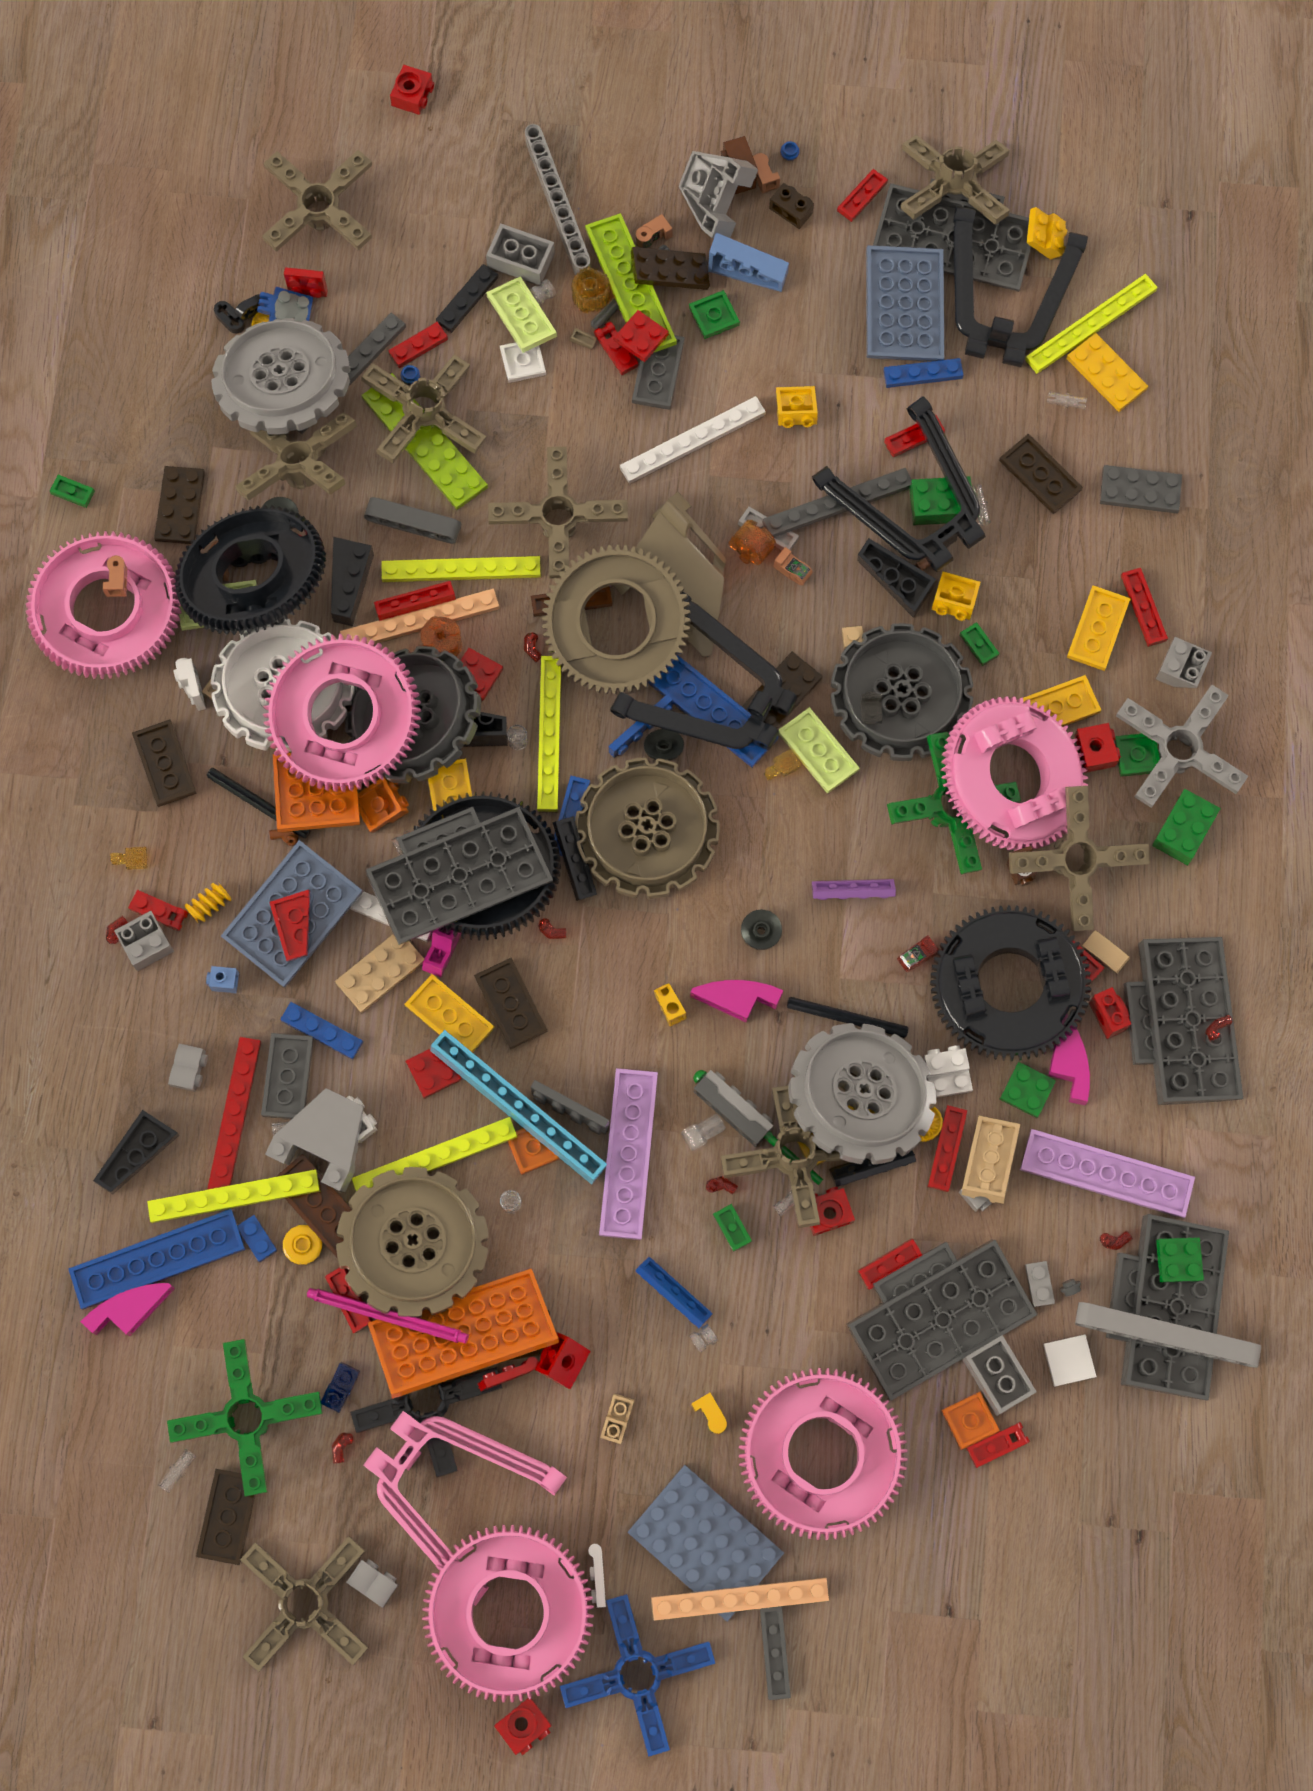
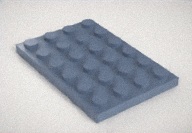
M867 245V358L917 361L944 360L943 249Z
M299 840L227 927L221 937L285 988L364 891ZM309 889L308 956L287 962L269 902Z
M686 1465L681 1468L627 1532L693 1592L758 1585L784 1554L782 1550ZM736 1611L718 1614L728 1621Z

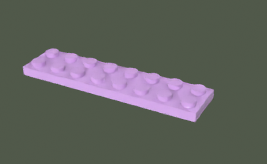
M616 1068L599 1236L642 1240L658 1072Z
M1034 1129L1030 1130L1020 1167L1021 1171L1183 1219L1186 1217L1195 1180L1194 1176Z

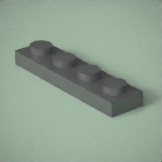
M782 1606L761 1608L760 1618L768 1700L791 1698Z

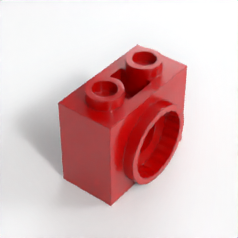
M403 64L390 94L391 106L420 115L422 108H426L428 94L432 93L434 89L432 73Z
M1109 723L1077 729L1074 737L1077 739V746H1081L1078 753H1083L1080 760L1085 761L1082 767L1086 768L1087 771L1084 773L1116 767L1121 756L1119 748L1115 747V732L1113 729H1110ZM1090 746H1097L1099 751H1093Z
M1113 987L1095 994L1088 1002L1106 1039L1121 1034L1130 1027L1131 1022L1128 1010Z
M830 1188L826 1190V1194L821 1196L815 1193L820 1225L810 1226L813 1236L854 1223L855 1218L844 1188ZM826 1209L834 1211L835 1217L833 1219H827L824 1216Z
M556 1332L559 1343L543 1348L541 1360L535 1370L555 1383L571 1389L591 1351L570 1337Z
M527 1698L494 1725L513 1753L517 1755L520 1752L522 1756L533 1747L531 1742L537 1737L541 1741L550 1734L549 1728L552 1726L532 1698ZM524 1717L528 1721V1726L525 1730H519L516 1727L515 1722L517 1718Z

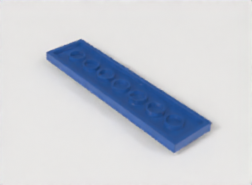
M676 655L679 661H672L674 668L667 667L668 674L662 672V679L656 677L655 684L651 681L648 682L649 685L663 696L668 694L673 699V704L688 716L735 729L743 727L751 716L748 711L679 655ZM753 743L741 749L728 748L751 768L768 751Z
M229 1209L71 1267L68 1270L80 1308L84 1310L103 1303L127 1290L160 1282L246 1249L233 1210Z

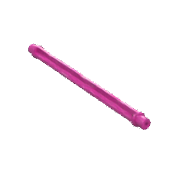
M309 1288L307 1292V1297L314 1299L316 1302L456 1343L462 1342L466 1344L469 1338V1334L463 1333L461 1330L416 1317H399L398 1312L392 1310L388 1314H384L370 1307L365 1302L321 1289Z

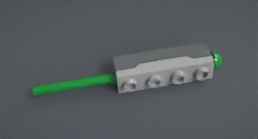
M698 1070L694 1074L693 1080L697 1085L694 1087L693 1092L755 1148L763 1139L767 1140L773 1147L775 1146L778 1139L772 1135L773 1125L771 1123L773 1121L765 1113L761 1115L755 1110L757 1108L756 1105L749 1099L745 1101L740 1096L741 1092L735 1086H728L724 1082L726 1079L719 1072L716 1071L714 1073L710 1070L707 1073L704 1070ZM785 1145L781 1148L782 1155L791 1159V1162L800 1160ZM812 1170L810 1172L812 1181L817 1185L824 1180L815 1171Z

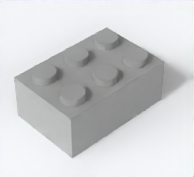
M500 223L486 254L487 267L517 278L521 276L523 280L541 286L555 255L554 242Z
M1003 1335L963 1358L964 1363L996 1416L1036 1393L1035 1388Z

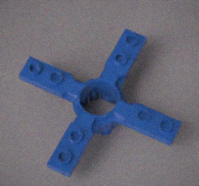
M628 1595L606 1600L621 1657L616 1662L615 1668L612 1671L561 1685L560 1689L565 1708L620 1692L625 1697L633 1699L648 1757L669 1751L670 1748L654 1693L659 1688L662 1679L716 1664L710 1642L654 1657L650 1652L642 1650ZM638 1657L644 1658V1663L648 1661L652 1663L650 1667L653 1675H655V1680L648 1690L644 1689L634 1693L631 1687L626 1689L623 1686L625 1682L620 1671L627 1660L631 1662L638 1660Z

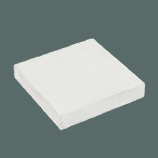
M516 342L500 346L508 383L546 375L540 346L522 353Z
M1086 1335L1043 1344L1054 1387L1097 1377Z

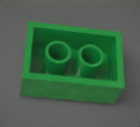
M966 476L971 485V476ZM945 478L911 480L909 492L913 526L947 524L960 512L961 509Z
M1184 788L1152 846L1188 866L1221 808Z

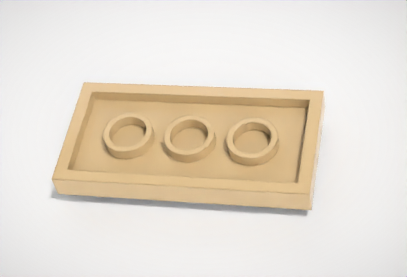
M392 934L339 977L335 983L362 1014L423 964L424 958L410 941L398 945L394 934Z

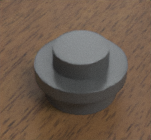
M1069 1279L1063 1282V1287L1060 1288L1061 1292L1068 1297L1081 1291L1080 1281Z

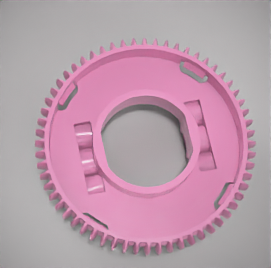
M97 531L95 537L89 533V538H84L83 535H81V540L79 541L73 538L74 543L72 544L66 541L67 547L63 548L60 545L59 552L53 550V557L47 555L49 561L47 563L42 561L44 568L37 567L40 574H33L36 581H30L34 588H28L31 595L26 596L29 601L26 603L28 608L26 614L28 616L29 629L32 631L31 635L35 638L34 641L40 650L43 651L46 657L49 656L51 662L55 661V664L57 666L61 665L63 670L68 668L71 674L76 670V674L80 676L83 672L85 678H88L91 673L93 679L97 677V674L100 675L101 679H104L105 674L111 679L112 673L120 677L121 671L127 675V669H131L133 673L135 672V666L142 669V662L148 665L149 657L155 660L154 653L161 654L160 647L167 648L164 642H171L168 635H175L172 628H178L174 621H180L179 616L176 614H181L182 612L178 608L181 607L175 590L176 574L172 572V566L169 565L168 561L164 559V556L156 548H152L150 543L146 545L144 540L139 542L137 537H134L132 540L129 534L124 538L122 532L117 537L114 531L111 536L106 531L104 536H100ZM98 543H101L100 550L82 554L79 551V548L85 550L97 547ZM117 555L123 558L127 566V590L135 596L134 608L129 618L119 627L109 631L97 632L75 620L74 603L80 591L91 582L99 579L109 580L107 561L110 557ZM164 583H166L170 600L167 598ZM40 615H43L44 623L47 630L45 634H42L41 632L44 629L41 623Z
M339 634L338 640H336L334 635H331V641H328L323 636L322 643L318 639H315L316 645L314 646L308 642V649L301 646V653L294 650L296 657L288 656L290 662H282L285 668H277L281 674L279 676L273 675L277 680L276 683L269 682L273 690H266L271 697L264 698L269 702V705L263 707L269 713H265L263 716L269 718V720L263 723L266 726H270L265 732L272 734L267 739L268 741H274L270 745L272 749L278 748L274 754L276 756L281 755L278 759L279 762L286 761L283 766L286 769L291 766L289 772L293 774L297 771L296 778L299 779L303 776L302 781L304 783L310 779L309 784L311 786H314L317 782V788L321 789L323 784H325V790L329 791L332 786L335 792H337L338 786H340L343 792H345L346 786H348L350 791H353L354 785L361 790L362 783L369 787L370 780L377 784L376 777L384 780L382 775L384 772L390 776L391 774L388 769L397 770L394 764L396 762L402 764L399 758L401 756L408 757L404 751L412 750L408 744H415L411 737L418 736L413 730L414 728H420L415 723V721L421 720V717L416 715V713L421 712V709L416 707L421 702L420 700H415L419 693L413 692L417 688L416 684L410 685L414 678H407L411 672L409 670L403 671L406 665L404 663L398 665L401 659L399 657L393 659L395 656L394 652L391 651L387 655L389 651L387 647L381 650L382 645L380 643H377L374 647L375 641L372 639L367 644L366 637H363L360 642L358 635H355L353 640L350 634H347L346 640H344L342 634ZM320 648L323 650L321 656L313 659L309 663H304L301 660L302 658L304 660H307L308 658L320 653ZM395 674L401 681L403 688L406 689V692L402 690L398 680L395 677ZM338 682L344 685H353L367 691L373 704V717L366 732L358 739L346 744L320 738L313 727L311 719L312 707L317 696L326 687ZM281 736L285 738L289 748L291 749V756L287 755L289 751L285 747ZM378 765H381V766H379L378 768H376L375 770H373V771H371V772L365 774V772H368V771L374 769L375 767H377Z
M1008 696L1003 699L998 697L994 700L993 698L988 702L986 700L982 704L976 705L957 721L958 723L953 726V730L949 733L950 737L946 739L948 743L944 746L947 751L942 754L946 757L941 761L942 764L946 765L941 769V771L946 772L942 779L947 780V783L943 786L949 789L945 794L951 795V799L948 802H954L955 804L952 809L959 811L956 816L961 815L963 817L961 823L967 822V829L972 827L974 829L973 834L979 832V839L986 837V843L992 841V845H999L1000 849L1006 847L1007 850L1014 849L1016 851L1032 846L1034 850L1055 842L1056 839L1061 838L1062 835L1067 833L1065 787L1088 786V784L1083 783L1084 780L1088 779L1087 776L1083 775L1087 770L1082 768L1085 761H1080L1083 753L1077 752L1081 746L1074 745L1077 739L1070 738L1073 732H1066L1068 726H1061L1062 719L1057 722V715L1050 716V709L1044 712L1043 705L1037 708V702L1031 704L1029 699L1024 702L1023 698L1016 700V697L1009 699ZM964 734L966 740L963 745L961 754H958V749L962 741V738L959 736ZM1007 744L1016 745L1026 750L1034 758L1039 768V791L1034 799L1024 803H1016L1005 798L996 789L991 779L990 760L995 749ZM991 825H994L1002 830H1005L1008 832L1009 837L1004 838L1005 834L997 832L989 827Z
M818 1368L817 1374H813V1370L809 1369V1373L806 1376L802 1370L799 1378L793 1373V1380L791 1381L785 1376V1384L778 1380L777 1389L773 1385L770 1386L771 1394L767 1391L763 1392L766 1397L765 1400L760 1397L757 1399L761 1405L753 1404L752 1407L756 1410V1413H748L752 1420H745L744 1423L749 1425V1428H742V1431L747 1435L746 1437H740V1440L745 1442V1445H740L739 1449L745 1450V1453L740 1454L739 1458H745V1462L740 1463L739 1466L746 1467V1470L741 1475H748V1479L744 1481V1484L750 1483L751 1487L747 1492H755L751 1499L758 1498L760 1500L756 1506L764 1505L765 1508L762 1513L764 1514L769 1511L771 1513L768 1518L769 1520L776 1517L775 1525L783 1522V1530H786L788 1526L792 1527L791 1534H794L796 1529L800 1530L799 1537H802L804 1532H808V1539H811L814 1533L817 1540L820 1539L821 1534H824L825 1540L829 1539V1534H832L834 1540H836L837 1533H841L842 1537L845 1538L847 1530L851 1535H854L853 1528L856 1527L861 1532V1524H864L867 1528L870 1527L868 1520L871 1519L875 1523L877 1522L875 1514L883 1516L880 1509H889L888 1505L885 1504L887 1501L894 1503L890 1496L891 1494H899L894 1490L895 1487H902V1484L897 1482V1480L905 1478L904 1475L899 1474L900 1471L906 1470V1467L902 1466L901 1462L907 1461V1458L901 1457V1454L906 1453L907 1449H901V1445L905 1444L906 1440H900L899 1438L905 1433L898 1432L897 1430L902 1426L901 1423L895 1424L894 1422L898 1415L891 1416L890 1413L894 1408L887 1410L885 1406H887L889 1401L887 1400L883 1403L880 1401L883 1394L876 1396L877 1388L871 1391L868 1390L870 1383L868 1382L862 1386V1378L855 1382L854 1374L849 1379L846 1378V1371L841 1376H838L837 1369H835L833 1375L830 1374L829 1368L826 1369L825 1374H822L821 1368ZM818 1379H820V1383L815 1386H808L804 1388H799L796 1386L797 1383H799L800 1386L808 1383H816L818 1382ZM826 1418L840 1426L849 1435H852L857 1446L856 1467L850 1478L838 1487L817 1489L796 1475L790 1466L788 1458L790 1439L800 1425L812 1419ZM889 1428H892V1430L889 1432L892 1440L893 1450L897 1449L896 1453H893L890 1450L889 1440L886 1433ZM750 1455H752L755 1458L756 1469L758 1473V1477L756 1480L754 1478L756 1474L753 1466V1458H751ZM843 1520H846L849 1523V1525H847V1523L828 1526V1529H825V1526L828 1523H835Z
M502 1525V1531L500 1532L494 1526L493 1533H490L488 1528H485V1535L483 1536L480 1531H477L478 1538L476 1539L470 1534V1542L467 1543L462 1539L461 1543L463 1546L461 1548L456 1544L454 1545L455 1553L447 1551L450 1556L449 1559L441 1558L445 1565L443 1567L440 1565L436 1566L440 1570L439 1574H431L436 1578L435 1582L428 1581V1584L433 1586L432 1590H425L430 1595V1599H423L424 1602L429 1603V1607L422 1608L423 1611L428 1612V1616L423 1617L422 1620L429 1621V1625L424 1626L423 1629H430V1633L425 1635V1638H432V1642L427 1645L428 1647H435L431 1655H439L435 1662L444 1663L440 1669L441 1671L449 1669L446 1675L447 1678L452 1675L456 1676L453 1680L454 1684L459 1680L462 1681L460 1688L463 1689L468 1685L469 1694L473 1689H476V1697H479L481 1692H484L485 1700L491 1694L493 1695L494 1702L498 1696H501L502 1702H505L506 1696H510L511 1702H514L516 1695H518L520 1701H523V1694H527V1697L531 1699V1692L535 1691L537 1696H540V1688L548 1692L547 1684L550 1683L552 1687H556L554 1682L556 1678L562 1682V1673L569 1676L568 1666L575 1669V1665L572 1663L573 1659L580 1661L581 1659L577 1656V1653H585L583 1648H581V1644L588 1645L589 1643L584 1640V1636H591V1633L586 1631V1627H593V1624L587 1622V1619L594 1617V1615L588 1614V1610L594 1608V1606L587 1605V1601H590L593 1597L586 1596V1592L590 1591L591 1588H584L583 1584L588 1582V1579L581 1580L580 1578L585 1572H577L576 1570L580 1563L573 1565L571 1562L575 1557H566L569 1552L568 1549L563 1552L560 1551L562 1543L555 1547V1538L548 1542L546 1541L548 1534L540 1538L539 1530L532 1535L530 1527L525 1533L521 1525L518 1531H515L514 1525H511L510 1531H507L506 1526ZM476 1544V1551L467 1556L462 1562L455 1560L456 1558L460 1560L465 1554L473 1550V1545ZM559 1558H561L560 1562L567 1569L570 1576L574 1575V1579L569 1578L563 1570V1568L559 1565ZM498 1577L528 1581L535 1587L542 1599L544 1617L541 1628L531 1642L518 1649L489 1645L481 1638L474 1625L473 1606L475 1599L488 1582ZM446 1647L449 1649L454 1659L458 1662L457 1669L453 1668L455 1663L451 1660L446 1650L442 1651L441 1648ZM556 1664L561 1665V1668L557 1666L551 1673L543 1677L544 1681L541 1682V1676L549 1671Z

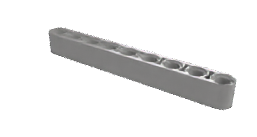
M530 124L525 129L526 146L572 269L576 276L580 278L587 277L591 271L589 254L542 129L536 124Z
M1078 1303L1075 1325L1247 1367L1258 1368L1261 1353V1345L1090 1303Z

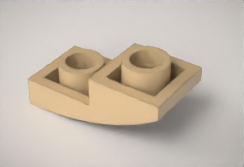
M1096 930L1082 945L1085 950L1098 958L1102 964L1116 974L1130 959L1127 954Z
M613 1394L600 1438L619 1444L622 1443L634 1399Z

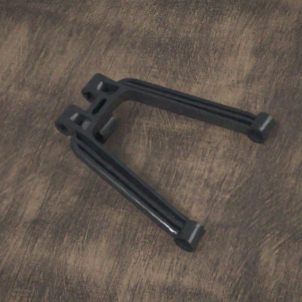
M957 206L953 223H955V322L958 330L968 337L965 355L984 359L987 345L1004 349L1003 364L1022 367L1026 350L1036 349L1044 341L1079 264L1082 253L1085 251L1088 236L1068 232L1069 237L1064 254L1027 332H1012L1014 320L997 316L994 317L992 326L988 327L978 323L974 318L972 226L976 210Z
M922 396L906 409L910 417L919 425L961 509L950 522L933 534L918 540L853 491L837 476L835 477L828 466L814 474L812 480L819 490H824L832 499L902 556L911 560L926 558L930 566L938 572L954 560L947 547L957 541V536L968 549L986 536L976 522L980 513L979 501L935 414L932 412L931 404Z
M687 594L688 598L684 602H689L690 606L685 608L691 611V614L686 616L691 619L690 624L762 683L763 692L756 691L747 708L751 716L743 727L735 729L639 702L623 692L618 694L610 708V712L622 719L627 717L634 721L732 749H741L753 743L763 749L770 750L779 734V730L770 724L764 723L771 709L788 716L798 696L789 690L781 688V674L771 663L698 604L691 601L692 598Z

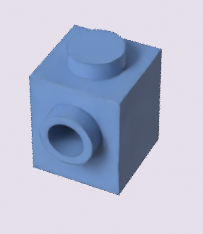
M211 966V972L207 973L206 984L209 985L212 991L237 993L239 972L236 968Z

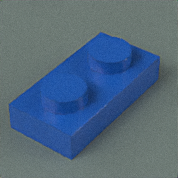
M255 1215L237 1225L239 1232L259 1263L278 1251Z

